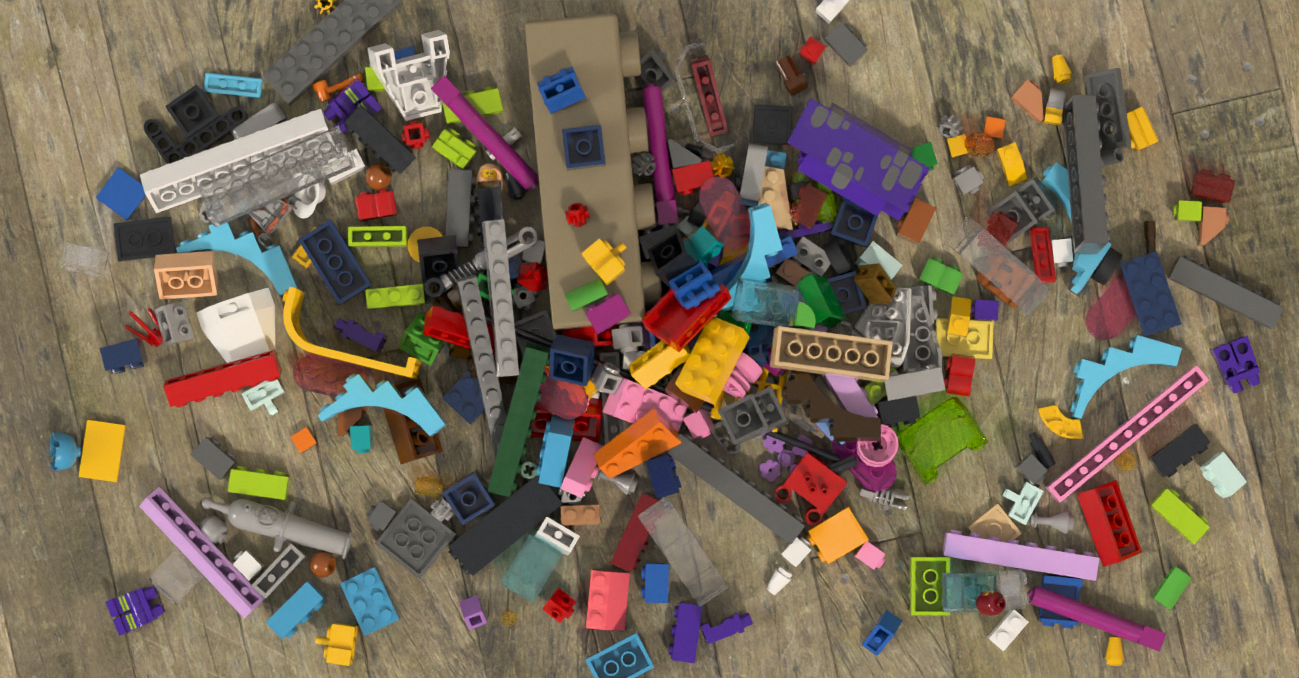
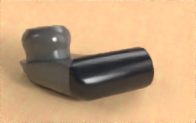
M690 143L685 146L687 150L701 157L702 162H711V152Z

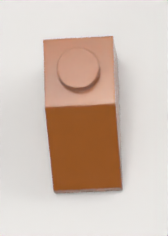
M367 406L351 408L338 413V436H344L350 430V426H355L363 418V414L367 413Z

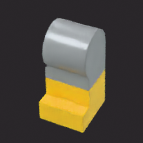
M1049 89L1042 123L1057 126L1062 124L1065 90Z

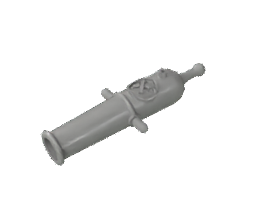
M207 497L202 501V506L205 509L212 508L225 513L230 523L236 528L275 538L276 541L273 547L275 552H279L286 541L342 556V559H345L349 552L353 538L352 531L346 533L296 516L294 513L296 502L294 501L289 503L285 511L249 499H238L233 501L232 504H222L212 501L211 498Z

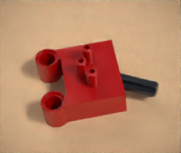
M806 451L783 483L776 486L775 498L780 503H786L791 499V489H793L814 505L810 506L805 512L806 522L811 526L819 525L822 522L824 513L848 483L847 479L839 473L856 467L858 465L857 459L852 455L827 465L815 455ZM786 489L789 494L786 497H780L778 491ZM815 511L819 514V518L811 520L808 515Z

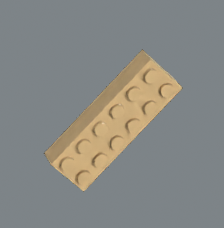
M778 326L774 328L770 367L885 382L889 380L893 342Z

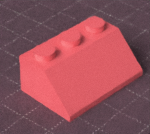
M591 570L586 628L625 631L630 573Z

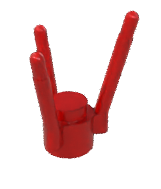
M150 308L147 311L158 330L156 328L151 330L138 316L129 311V315L148 332V337L125 325L127 330L156 348L163 343L157 318Z

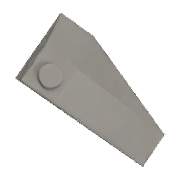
M911 295L910 343L902 362V373H906L905 369L917 367V370H923L925 365L936 364V367L940 366L942 369V351L924 297Z

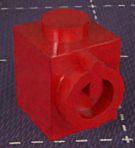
M538 262L521 264L518 282L530 292L546 290L548 283L547 268L542 267Z

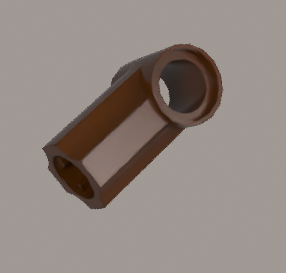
M790 55L775 62L791 96L808 88L804 76L798 71Z

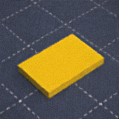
M87 420L79 477L118 482L126 425Z

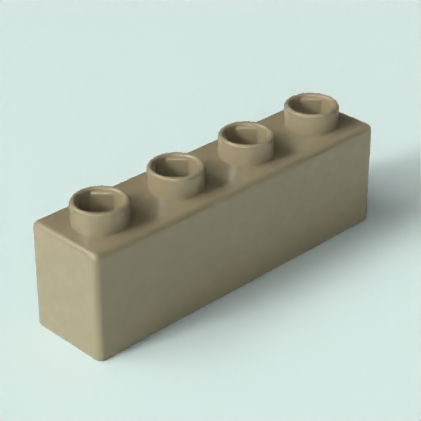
M613 13L526 21L524 25L553 329L555 332H561L563 330L592 326L585 315L588 312L587 308L595 303L599 306L605 302L604 298L572 312L565 297V293L600 278L581 254L599 238L602 242L606 240L613 249L621 242L627 247L619 254L620 258L625 262V272L608 286L602 281L607 294H619L631 313L630 316L615 325L643 323L642 318L646 314L645 307H654L663 296L661 279L655 274L652 262H641L638 230L656 228L652 184L633 185L631 154L645 153L649 150L645 108H626L623 77L641 75L638 33L636 30L619 32L618 18ZM573 67L586 98L551 114L544 103L537 82L544 80L543 77L548 75L550 77L559 73V70L563 68ZM601 125L606 166L567 171L562 129ZM581 203L582 206H587L590 219H586L587 222L584 226L574 227L572 223L568 224L565 211H569L568 207L571 204Z

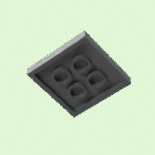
M411 498L375 544L421 579L456 533Z

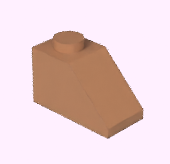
M1026 80L1010 99L1037 123H1040L1044 119L1042 92L1039 90L1040 86L1036 82Z
M1202 207L1201 221H1199L1198 246L1207 244L1229 223V213H1226L1227 208Z

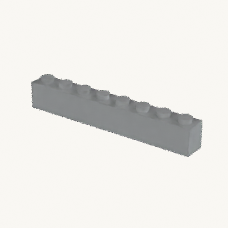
M504 219L482 222L497 377L519 375Z

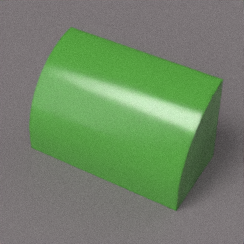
M600 278L565 293L572 312L608 296Z
M803 302L793 304L790 328L814 329L816 319L813 310Z
M1172 566L1151 598L1171 611L1192 578L1176 566Z

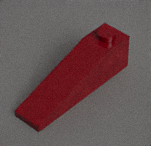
M708 55L690 59L689 62L710 137L729 132Z

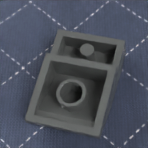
M1036 176L986 211V213L1007 243H1009L1059 207Z
M771 386L718 410L734 445L751 440L789 423Z

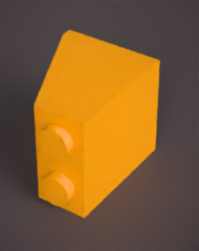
M849 507L843 508L822 521L819 525L809 529V535L806 536L812 546L816 544L819 549L817 555L822 562L826 561L827 564L869 540Z

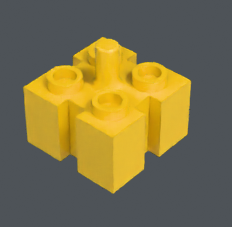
M599 238L581 253L582 257L607 286L625 272V262L619 256L627 248L623 242L613 249L606 240L602 242Z
M335 622L332 626L328 627L327 638L316 636L315 644L327 645L324 650V658H327V663L347 666L353 664L358 625Z

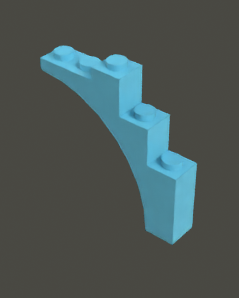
M768 203L748 208L750 218L749 246L741 268L726 285L731 299L721 309L723 311L730 310L736 305L739 311L748 312L753 310L755 306H758L752 283L761 284L767 278H770L765 255L768 257L778 254V251L783 250L771 206Z
M220 217L213 220L212 225L208 226L211 231L210 234L208 232L199 234L197 236L198 239L190 241V239L179 243L180 247L176 248L178 253L213 250L236 254L259 267L272 281L280 296H283L285 290H289V287L299 289L281 246L276 247L274 244L266 247L265 252H263L256 235L253 232L249 233V231L239 234V238L236 239L228 219Z
M1136 335L1129 342L1128 349L1131 350L1130 353L1108 347L1107 351L1104 350L1101 356L1103 365L1080 359V362H1076L1073 373H1076L1075 378L1081 379L1082 382H1078L1075 393L1078 396L1077 400L1072 402L1070 412H1073L1072 417L1081 419L1094 393L1105 381L1117 373L1143 364H1160L1176 367L1182 348Z
M355 373L346 379L347 383L343 385L348 392L345 393L343 391L335 397L337 401L331 405L329 403L324 405L320 409L321 413L317 415L322 422H325L336 414L351 408L380 406L408 416L419 424L429 436L435 435L448 425L420 387L416 389L411 387L404 393L405 397L403 398L391 381H381L375 386L376 390L374 391L362 374L356 375Z

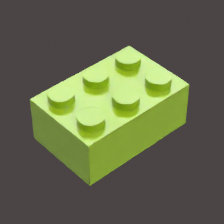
M910 557V615H950V557Z

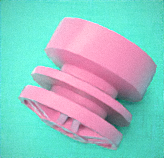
M742 352L723 390L736 398L742 399L746 394L745 391H749L751 388L748 382L755 383L762 374V369L752 358Z
M881 424V441H857V454L866 465L883 467L895 457L898 449V438L890 427ZM877 442H879L880 448L882 449L874 451V446L872 444H876Z

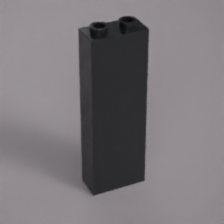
M536 475L449 545L451 550L448 552L455 560L459 559L463 565L460 567L467 575L471 574L474 576L563 504L549 485L539 483L540 476Z

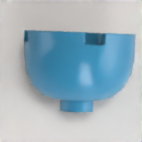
M52 432L53 436L50 437L49 454L54 459V462H50L51 469L53 471L67 470L75 464L76 458L80 457L81 448L77 446L76 440L71 435L63 432Z

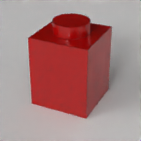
M810 36L799 52V56L815 65L826 46Z

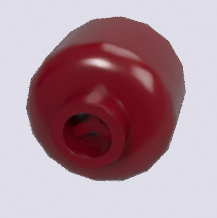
M983 591L976 599L977 609L985 616H998L1006 606L1003 595L998 591Z

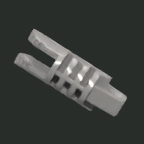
M863 485L860 490V496L869 498L868 501L907 510V505L895 501L894 497L909 500V493L889 488L884 491L875 492L865 488Z

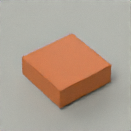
M987 116L983 132L987 134H983V136L1002 139L1006 120Z
M308 427L290 437L300 453L317 443Z

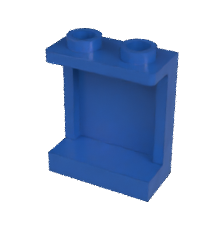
M1042 575L1041 587L1079 601L1080 587H1082L1083 579ZM1039 607L1038 621L1043 622L1042 626L1054 627V623L1062 624V628L1073 629V625H1078L1079 623L1076 620Z

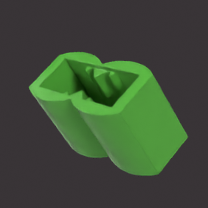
M928 258L918 280L953 296L963 276V273L960 272L961 269L954 265L947 267L942 264L943 261L939 258Z

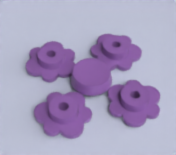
M766 435L767 438L763 441L764 447L768 448L770 453L774 451L780 453L778 455V462L768 459L766 463L760 464L759 469L762 472V478H767L768 481L773 482L781 474L779 471L780 464L784 467L790 466L791 472L796 464H793L795 455L800 454L802 457L806 451L795 446L792 451L783 450L785 442ZM804 435L797 437L798 440L812 444V440L810 438L806 439Z

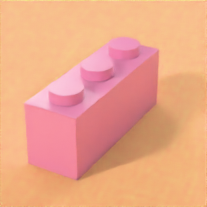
M583 437L561 486L562 490L581 498L585 491L589 492L593 483L590 479H595L599 470L596 467L597 462L593 454L601 449L603 445Z

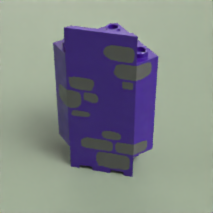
M812 98L807 103L787 141L790 145L801 150L797 160L799 162L797 170L870 213L878 216L883 211L898 221L904 212L908 213L910 203L916 197L922 186L921 182L930 170L926 165L910 157L912 149L836 104L832 103L830 108Z

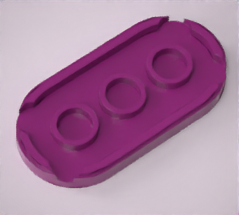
M834 440L832 441L833 452L840 456L839 460L852 455L856 457L858 465L848 470L865 488L880 492L893 485L897 475L896 465L893 460L883 467L868 466L861 461L857 454V441L845 442L841 446L834 442ZM877 443L872 444L874 446V451L882 449Z

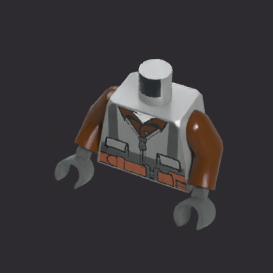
M281 191L264 192L261 197L250 192L245 198V201L253 206L248 212L252 231L264 247H266L264 244L265 240H273L270 236L275 233L293 208L298 209L295 206V202H301L300 198Z

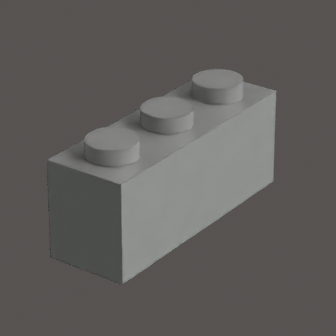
M936 364L925 365L923 370H917V367L905 369L906 373L898 374V371L889 372V380L884 382L888 401L945 390L942 369L940 366L936 367Z
M291 543L251 586L266 599L307 555L295 543Z

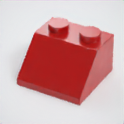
M710 161L672 170L677 194L682 193V196L692 194L693 190L699 188L701 191L712 189L711 185H715Z

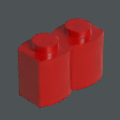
M388 188L380 189L377 194L371 195L370 192L359 193V197H355L359 221L397 215L394 192L389 191Z
M952 353L951 358H947L946 369L949 370L948 377H944L946 393L970 396L975 357Z

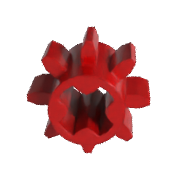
M573 203L568 207L569 211H565L568 224L572 223L574 227L584 226L587 222L586 219H590L587 206H582L581 203Z

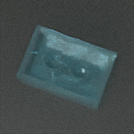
M738 278L731 316L736 321L792 328L800 291L795 286Z
M529 534L503 578L501 585L534 604L563 553Z
M996 572L943 573V612H979L976 607V599L983 591H996Z

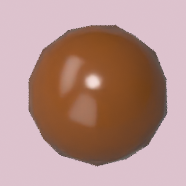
M378 163L368 168L365 179L371 188L380 190L389 186L392 173L387 166Z
M319 551L311 557L309 567L315 576L320 578L328 577L335 571L336 560L331 553Z

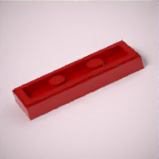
M1030 227L1029 234L1036 283L1055 282L1056 274L1049 227Z

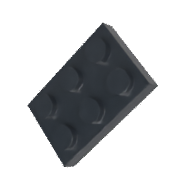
M172 217L113 223L118 262L155 258L156 255L176 254Z

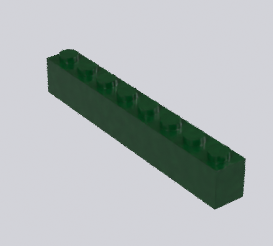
M527 342L487 492L510 497L511 491L515 492L518 481L514 479L516 474H520L523 463L519 461L521 456L525 457L527 445H524V442L531 435L532 427H529L530 420H535L537 409H534L535 402H540L542 391H539V387L546 380L547 373H544L545 365H550V348Z

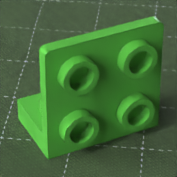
M419 312L405 330L398 348L431 366L445 341L423 334L426 315Z

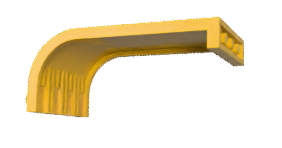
M293 287L285 290L283 295V301L285 302L283 311L284 325L290 338L299 347L320 356L417 380L422 361L416 358L409 357L407 366L404 368L312 344L305 337L300 326V311L305 292Z

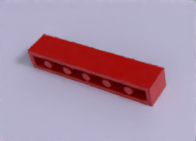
M271 350L165 380L163 388L170 407L176 406L179 408L191 401L201 402L206 399L205 397H219L224 392L230 390L231 392L239 391L244 386L254 387L262 381H275L280 377L282 369L276 351Z

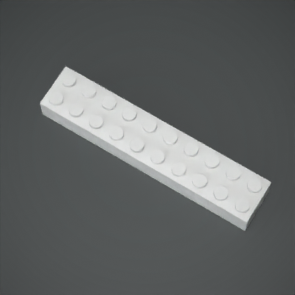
M318 109L209 150H204L190 157H185L179 161L166 164L157 169L149 170L146 173L140 174V178L147 198L155 212L159 213L336 148L325 116L322 110Z

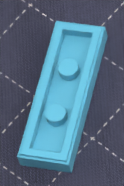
M205 73L203 92L261 98L263 79Z

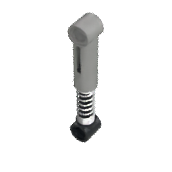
M525 227L506 238L507 247L518 241L520 242L507 250L508 259L529 247H533L537 243L538 235L535 229ZM526 232L534 235L531 242L523 240V235ZM485 250L474 255L475 258L471 262L467 261L466 265L463 264L457 270L453 269V272H449L447 275L444 274L443 276L429 279L425 284L426 293L432 298H439L457 283L456 279L487 271ZM432 283L440 285V290L437 293L430 292L429 287Z

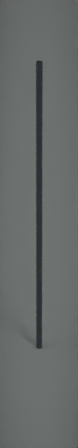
M485 314L486 323L492 325L491 316ZM514 326L515 335L551 348L554 342ZM594 358L593 366L597 367L598 363L605 364L606 362ZM619 368V374L623 378L638 383L631 376V372ZM656 383L648 387L667 395L664 393L666 388L664 385ZM704 402L700 409L711 413L714 405ZM770 431L765 433V435L830 461L838 462L840 456L781 432Z

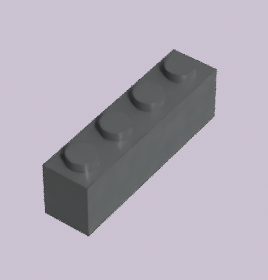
M449 169L445 236L456 235L457 247L469 248V244H473V232H470V225H474V213H471V205L475 206L472 186L476 187V175H473L472 170Z

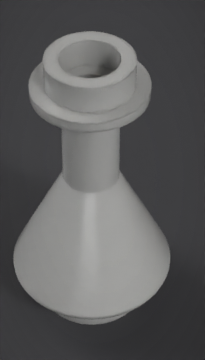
M600 469L595 477L598 479L597 481L603 478L613 482L626 495L629 492L634 493L638 478L634 477V473L619 474L609 478Z
M1065 511L1052 517H1039L1037 512L1030 516V525L1034 526V528H1036L1037 524L1050 525L1067 534L1068 530H1073L1074 515H1069V512Z

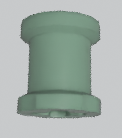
M525 462L522 465L521 474L527 479H532L536 476L538 467L533 462ZM527 465L535 469L532 471L533 475L531 476L529 473L525 474L524 472L527 469Z

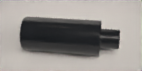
M1036 431L1029 434L1032 440L1030 445L1039 462L1046 469L1055 465L1056 463L1042 436L1038 437Z

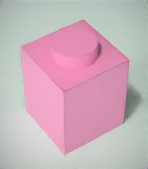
M699 409L697 413L693 412L683 418L694 439L698 436L702 439L710 435V430L715 427L709 415L703 409Z
M868 541L863 543L854 555L873 570L876 567L880 568L886 560L883 558L885 553Z

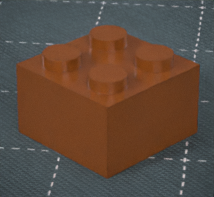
M915 198L910 203V209L906 213L905 218L899 220L895 228L898 231L896 235L918 245L936 207Z

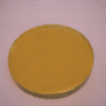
M507 611L502 616V622L506 626H512L517 621V616L512 611Z

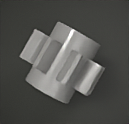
M945 114L937 124L940 127V134L946 138L950 136L956 138L963 128L960 126V119L954 116V114L949 117Z
M443 498L440 502L435 500L430 506L433 509L431 514L440 522L444 519L449 521L454 514L451 512L452 508L449 503Z

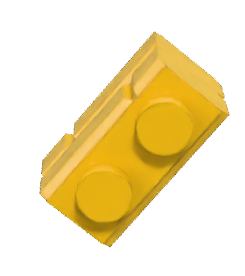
M1143 106L1127 113L1131 149L1137 152L1159 141Z

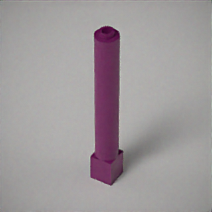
M445 75L430 88L525 190L528 188L532 190L539 184L537 173Z
M655 83L647 84L642 89L649 150L650 154L655 157L653 161L656 162V167L652 174L659 227L668 223L678 225L661 87H657Z
M1037 585L1033 588L1030 587L1027 593V599H1029V603L1156 651L1160 652L1166 636L1164 632Z

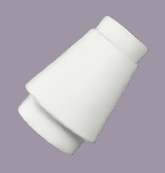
M780 566L778 569L776 568L766 589L773 595H776L792 580L793 574L783 566Z

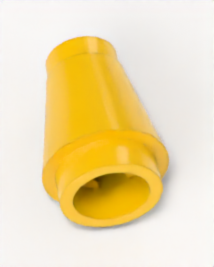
M1060 54L1052 57L1054 80L1057 81V84L1070 82L1073 74L1063 55Z
M1109 638L1105 657L1107 665H1122L1124 655L1121 638Z

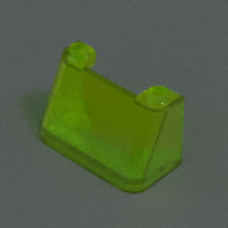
M957 397L946 399L917 419V423L910 424L896 434L898 448L925 486L937 479V468L967 447L969 450L978 451L988 443L968 408Z

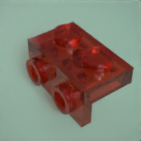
M808 183L805 187L802 186L797 195L800 199L797 204H793L789 214L792 215L791 221L811 230L828 194L812 187V184Z
M1002 211L996 214L993 213L987 221L989 226L986 230L983 229L977 238L979 240L977 246H984L998 256L1002 253L1020 224Z

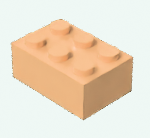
M213 251L155 256L154 272L159 299L217 296L219 281Z

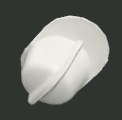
M309 173L304 174L300 178L295 196L302 201L295 202V206L298 209L293 208L298 217L308 218L314 212L316 205L325 198L326 189L322 179H317L313 174Z

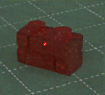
M1201 169L1200 172L1197 171L1194 174L1190 195L1228 204L1231 201L1235 180H1231V176L1226 174L1215 176L1212 175V171Z

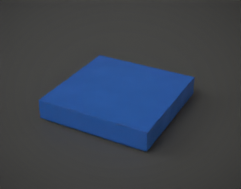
M118 167L96 199L128 221L146 194L140 182Z

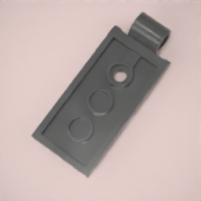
M1114 68L1087 74L1085 78L1088 95H1095L1096 102L1099 104L1097 120L1100 121L1099 138L1102 140L1100 156L1103 157V166L1121 163L1124 159L1121 148H1131L1121 69Z

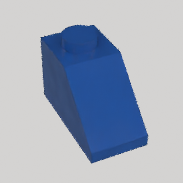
M886 610L862 643V646L878 656L895 635L902 620Z

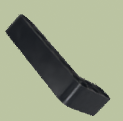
M233 107L178 146L174 143L163 125L155 119H149L144 123V131L166 164H169L173 155H179L181 160L208 150L231 134L230 131L246 121L248 115L241 107ZM241 111L243 113L242 119L235 121L234 114ZM225 122L227 129L219 132L218 125ZM156 123L158 130L155 133H150V125ZM210 133L211 140L204 143L202 141L203 135ZM163 139L169 141V145L165 149L160 148V142ZM194 144L195 151L188 154L186 151L187 146Z

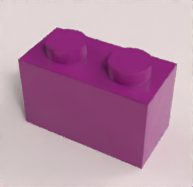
M612 293L604 298L605 302L598 306L595 303L587 308L588 312L585 315L597 335L631 315L619 294L615 295Z

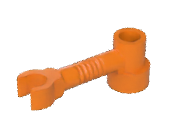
M358 74L331 86H328L326 80H322L313 84L312 88L314 92H317L320 102L331 98L330 94L344 89L355 78H358L360 82H363L364 79L362 74Z

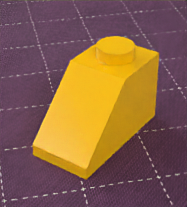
M1016 142L995 151L1009 187L1027 180L1023 160Z
M952 296L946 334L960 337L967 336L971 299Z

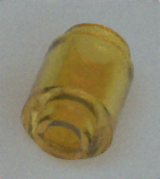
M1121 452L1115 457L1114 463L1120 471H1130L1136 465V458L1130 452ZM1125 458L1129 459L1128 465H1125L1123 463V460Z
M417 477L415 493L438 498V494L442 495L444 483H440L438 478Z

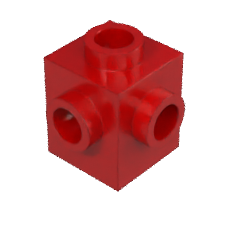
M419 121L409 122L407 126H404V132H401L403 143H407V146L412 147L413 150L424 148V144H428L427 139L430 138L428 127L424 128V124L419 123ZM419 133L420 138L413 139V134Z
M558 588L542 610L561 623L564 618L569 619L575 611L572 607L576 601Z

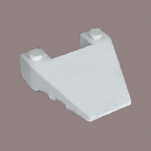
M440 30L421 34L424 53L395 60L393 48L386 43L368 47L370 65L405 121L442 111V100L430 89L444 75L447 76L446 66L450 51L447 34Z

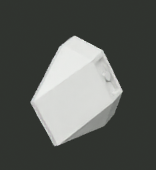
M269 288L246 293L196 312L202 331L227 363L271 350L276 351L275 303Z
M897 288L891 303L871 304L869 302L849 336L892 341L890 367L899 368L910 343L911 289Z

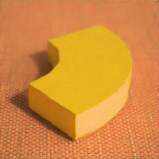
M1057 405L1038 408L1042 421L1055 434L1069 439L1084 438L1080 419L1065 417Z

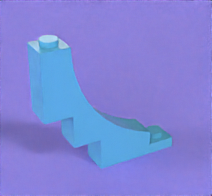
M1056 162L1052 167L1048 165L1042 174L1045 177L1041 183L1056 195L1071 220L1068 171ZM1108 242L1097 254H1075L1072 269L1077 272V275L1072 280L1074 285L1071 291L1077 294L1082 290L1111 247V243Z

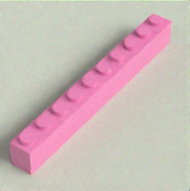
M1197 365L1191 367L1045 488L1057 502L1063 501L1207 383L1209 379Z

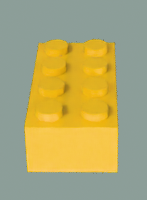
M713 317L704 326L675 382L679 389L684 393L715 405L750 338L744 328Z

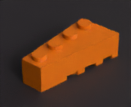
M653 408L593 455L599 469L609 478H612L682 442L676 429Z

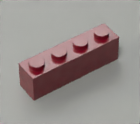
M644 493L641 494L613 555L611 564L630 573L632 569L637 570L641 561L638 559L640 552H645L649 544L646 539L649 534L653 535L657 526L654 524L656 517L661 518L665 509L662 506L663 502Z

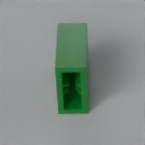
M807 274L801 278L800 282L796 283L805 303L814 312L815 324L833 328L847 319L828 279L814 274Z

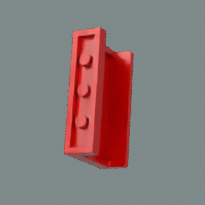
M721 284L719 286L721 290L716 292L714 297L706 298L700 302V305L695 308L691 307L688 310L683 308L675 298L672 289H670L650 311L646 312L642 322L646 330L677 352H680L729 302L731 295L728 288Z

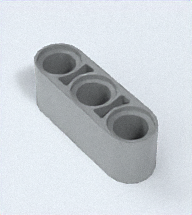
M274 102L233 128L230 133L236 140L272 127L275 124H280L287 117L278 103Z
M749 143L739 198L759 201L768 146Z

